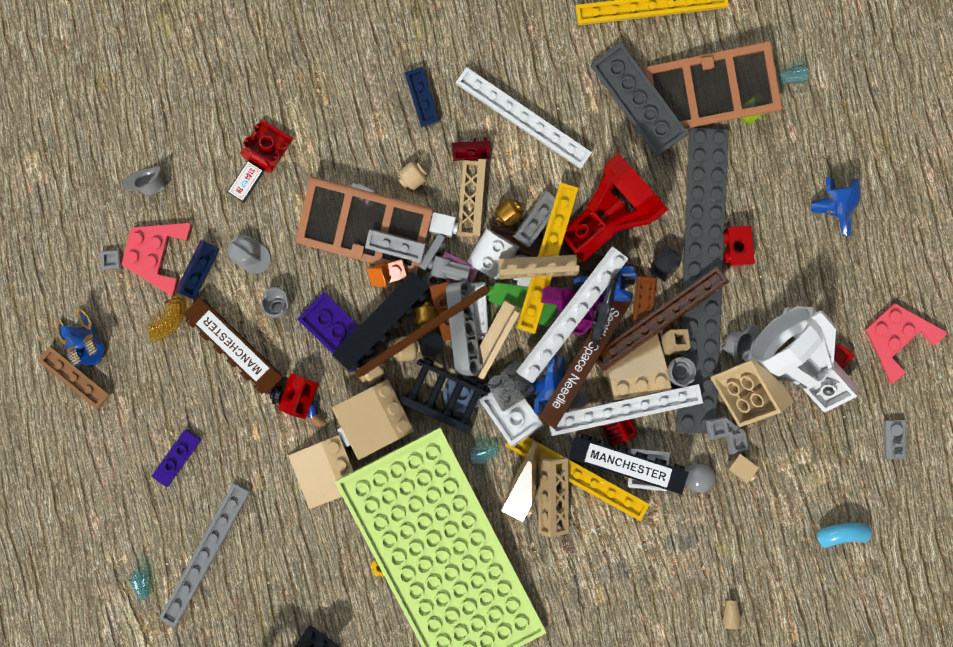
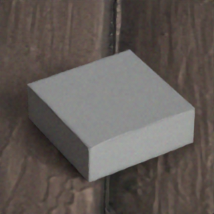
M121 250L100 251L102 271L122 269Z

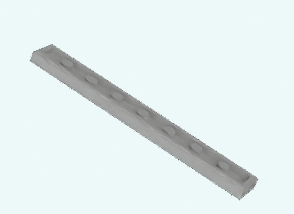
M233 482L158 619L174 628L178 626L251 490Z

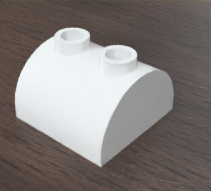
M486 228L467 261L482 273L500 280L498 259L513 258L519 246Z

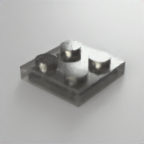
M516 359L484 378L485 383L502 411L536 392L530 381L516 372L520 367Z

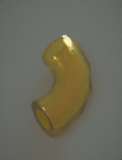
M172 298L164 302L165 313L163 317L158 321L147 323L150 342L167 338L179 328L184 318V299Z

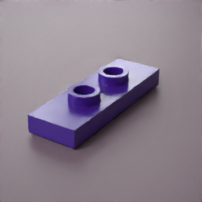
M185 429L151 477L166 488L169 487L202 440L188 429Z

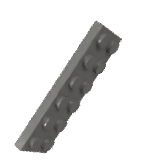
M622 42L590 65L656 157L688 135V132Z

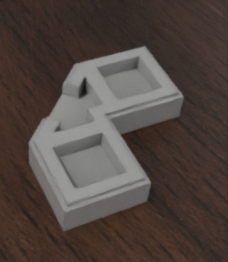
M718 417L705 421L709 440L726 437L729 454L733 455L749 450L746 431L733 424L728 418Z

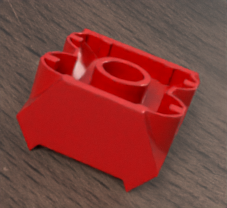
M261 119L255 125L251 136L246 137L243 141V148L240 154L244 159L264 169L267 173H271L293 138Z

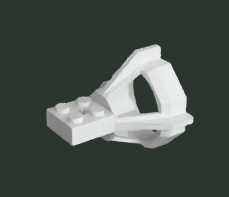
M796 306L793 309L785 308L783 314L773 319L754 339L751 349L743 353L742 358L745 362L754 359L775 378L790 381L803 388L824 413L858 395V386L834 360L836 325L823 311L817 312L813 307ZM794 336L795 340L789 346L775 354L788 339Z

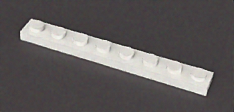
M466 67L456 81V85L579 169L583 167L591 155V151Z
M613 246L518 368L516 372L531 383L536 380L609 285L612 277L626 263L628 258Z
M696 384L566 412L556 429L549 426L551 436L702 404L700 386Z

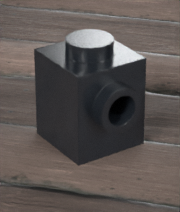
M666 247L652 262L650 271L666 282L680 267L682 258L676 251H671Z

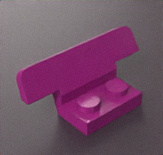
M546 286L542 289L541 303L557 305L559 312L550 324V327L578 291ZM602 295L596 300L571 334L582 336L586 334L595 319L594 311L597 310L599 302L604 301Z

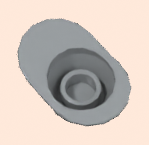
M156 166L132 173L124 181L123 189L126 191L138 190L147 196L164 190L166 186L160 174L161 168Z
M239 235L230 241L228 255L235 264L252 274L262 273L269 267L271 256L262 244L247 235Z
M751 325L744 331H732L727 340L722 344V349L733 356L735 362H741L743 360V353L751 349L752 342L762 332L761 328L758 325Z

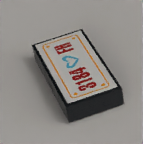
M247 161L227 192L245 203L265 171Z

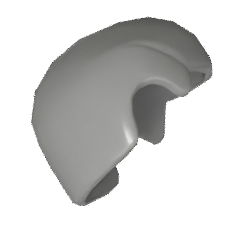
M272 287L264 292L265 296L261 301L264 313L270 318H280L289 311L291 303L289 295L279 287Z
M675 358L668 365V378L673 384L686 387L695 380V364L689 358Z
M694 463L686 468L685 471L689 472L685 483L688 489L697 493H706L712 489L715 483V473L711 467Z

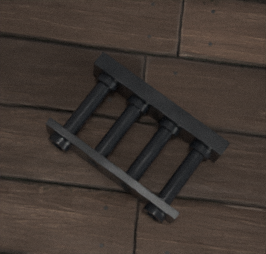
M420 358L416 364L422 366L413 388L408 394L404 393L399 402L470 435L474 426L470 418L481 394L488 395L490 390L487 389V385L478 381L474 383L459 377L450 371L434 365V361L429 358ZM430 370L439 374V377L429 399L422 401L418 399V393ZM446 378L457 382L446 408L442 410L436 407L435 402ZM465 386L474 390V393L464 415L457 417L453 415V409Z

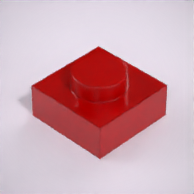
M837 343L834 360L844 369L855 355L842 344Z

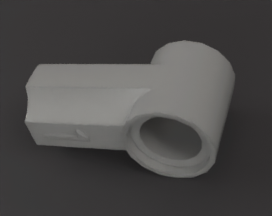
M435 256L430 274L444 279L451 278L461 282L468 281L471 266L453 262L449 258Z

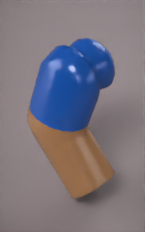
M312 400L306 418L321 428L325 419L316 414L317 403Z

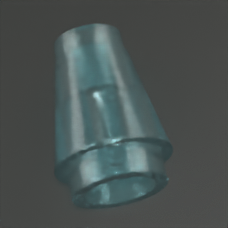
M798 65L779 73L780 83L799 84L808 81L807 66Z
M495 445L477 446L468 450L472 465H480L498 456Z
M145 570L132 572L129 582L139 601L148 599L150 597L148 574H146Z

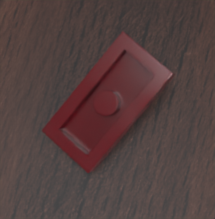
M483 137V141L476 142V138H473V142L451 143L453 161L491 158L490 141H487L486 137Z

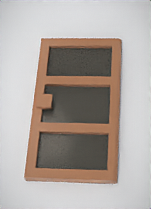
M770 41L643 67L644 74L685 129L782 110Z
M310 176L295 243L378 265L401 258L365 248L369 229L425 243L433 209ZM403 258L407 273L411 274L413 272L417 275L420 263Z

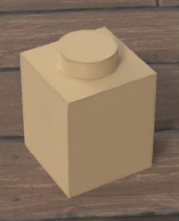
M688 329L669 330L661 337L664 355H680L691 348Z
M737 453L732 457L725 469L743 482L748 483L756 478L758 475L756 471L759 467Z

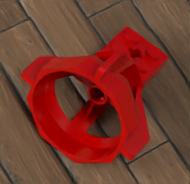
M617 153L606 163L598 189L589 204L587 203V209L567 226L564 240L584 262L614 236L616 232L651 224L669 209L626 160ZM615 186L636 210L629 212L626 209L627 206L617 195L614 196L612 191Z

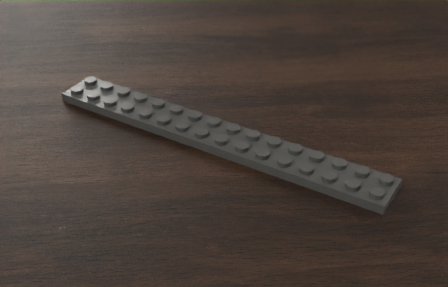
M689 129L682 291L715 267H718L722 272L724 235L722 233H724L728 149V130ZM722 288L681 317L680 329H688L691 348L685 353L680 354L679 357L689 358L695 364V380L687 386L699 384L703 403L677 409L676 432L708 434L705 421L716 418L717 389L710 377L718 374Z

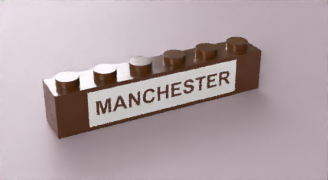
M198 298L183 314L187 318L185 321L194 328L196 326L201 331L199 335L206 341L210 340L214 344L213 348L219 354L224 353L228 357L227 362L234 368L237 366L242 371L240 374L247 381L251 379L256 384L254 388L259 393L270 394L271 390L276 388L285 378L203 298Z

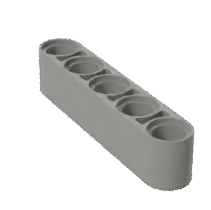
M462 281L447 285L448 309L472 294L470 283ZM474 304L449 319L455 372L459 377L476 376L481 370Z

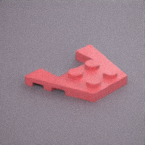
M181 223L131 228L121 265L167 294L174 296L178 279L159 274L168 238L173 237L188 241L192 224Z
M892 304L864 329L874 351L879 357L880 365L885 370L890 384H894L906 373L892 357L920 332L933 346L947 335L944 330L897 304Z

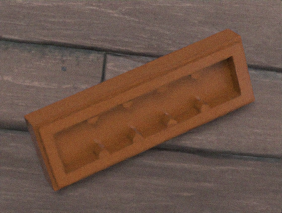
M637 275L631 327L653 312L656 277Z
M448 281L429 286L438 316L448 310L446 297ZM447 320L439 326L443 342L451 340L450 323Z

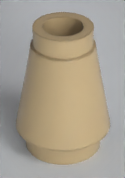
M726 601L722 622L724 629H740L742 621L738 601Z

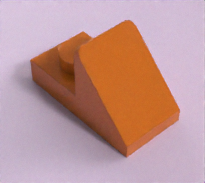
M403 258L366 268L372 286L387 287L390 282L408 277Z

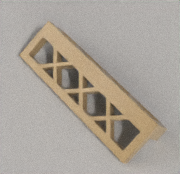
M478 159V161L463 160L457 236L480 238L486 159ZM467 165L478 166L477 174L472 178L466 173ZM472 182L476 187V192L469 197L465 192V187ZM470 201L475 208L474 212L468 216L463 207ZM467 220L473 225V233L462 232V224Z
M577 255L498 259L499 279L576 276L579 273Z
M507 300L503 302L479 347L481 370L478 377L481 379L485 378L522 308Z
M566 457L557 459L538 458V528L540 534L550 538L569 533L568 458ZM562 463V469L557 474L556 464ZM559 482H561L562 488L559 491V493H557L556 486ZM561 501L562 507L558 512L556 506ZM561 520L562 529L557 530V523Z

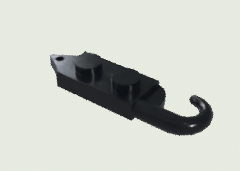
M617 274L610 280L604 301L599 302L596 313H599L598 319H594L591 326V331H594L592 347L597 348L599 340L604 334L614 299L612 298L619 280V275Z

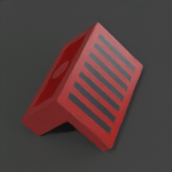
M631 419L601 425L610 446L627 441L638 434Z

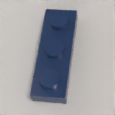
M423 67L404 72L421 128L439 123Z
M200 240L175 290L177 293L193 300L195 299L219 248Z

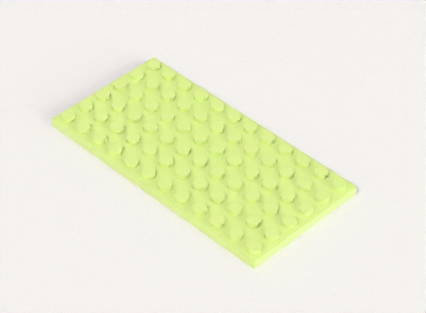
M441 427L335 481L422 647H521L547 633Z

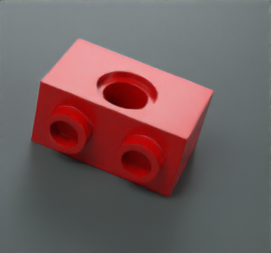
M751 226L726 228L724 230L725 233L722 234L724 235L723 244H726L724 262L727 263V266L740 267L755 264ZM735 242L741 244L740 252L734 249L733 245Z
M290 373L278 410L291 416L306 419L318 383Z

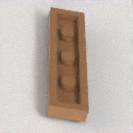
M50 346L38 360L39 363L95 409H100L111 395L80 368L73 366L72 362L53 346Z

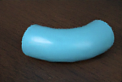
M857 522L836 524L817 531L818 541L824 548L847 542L866 543L872 536L870 526Z

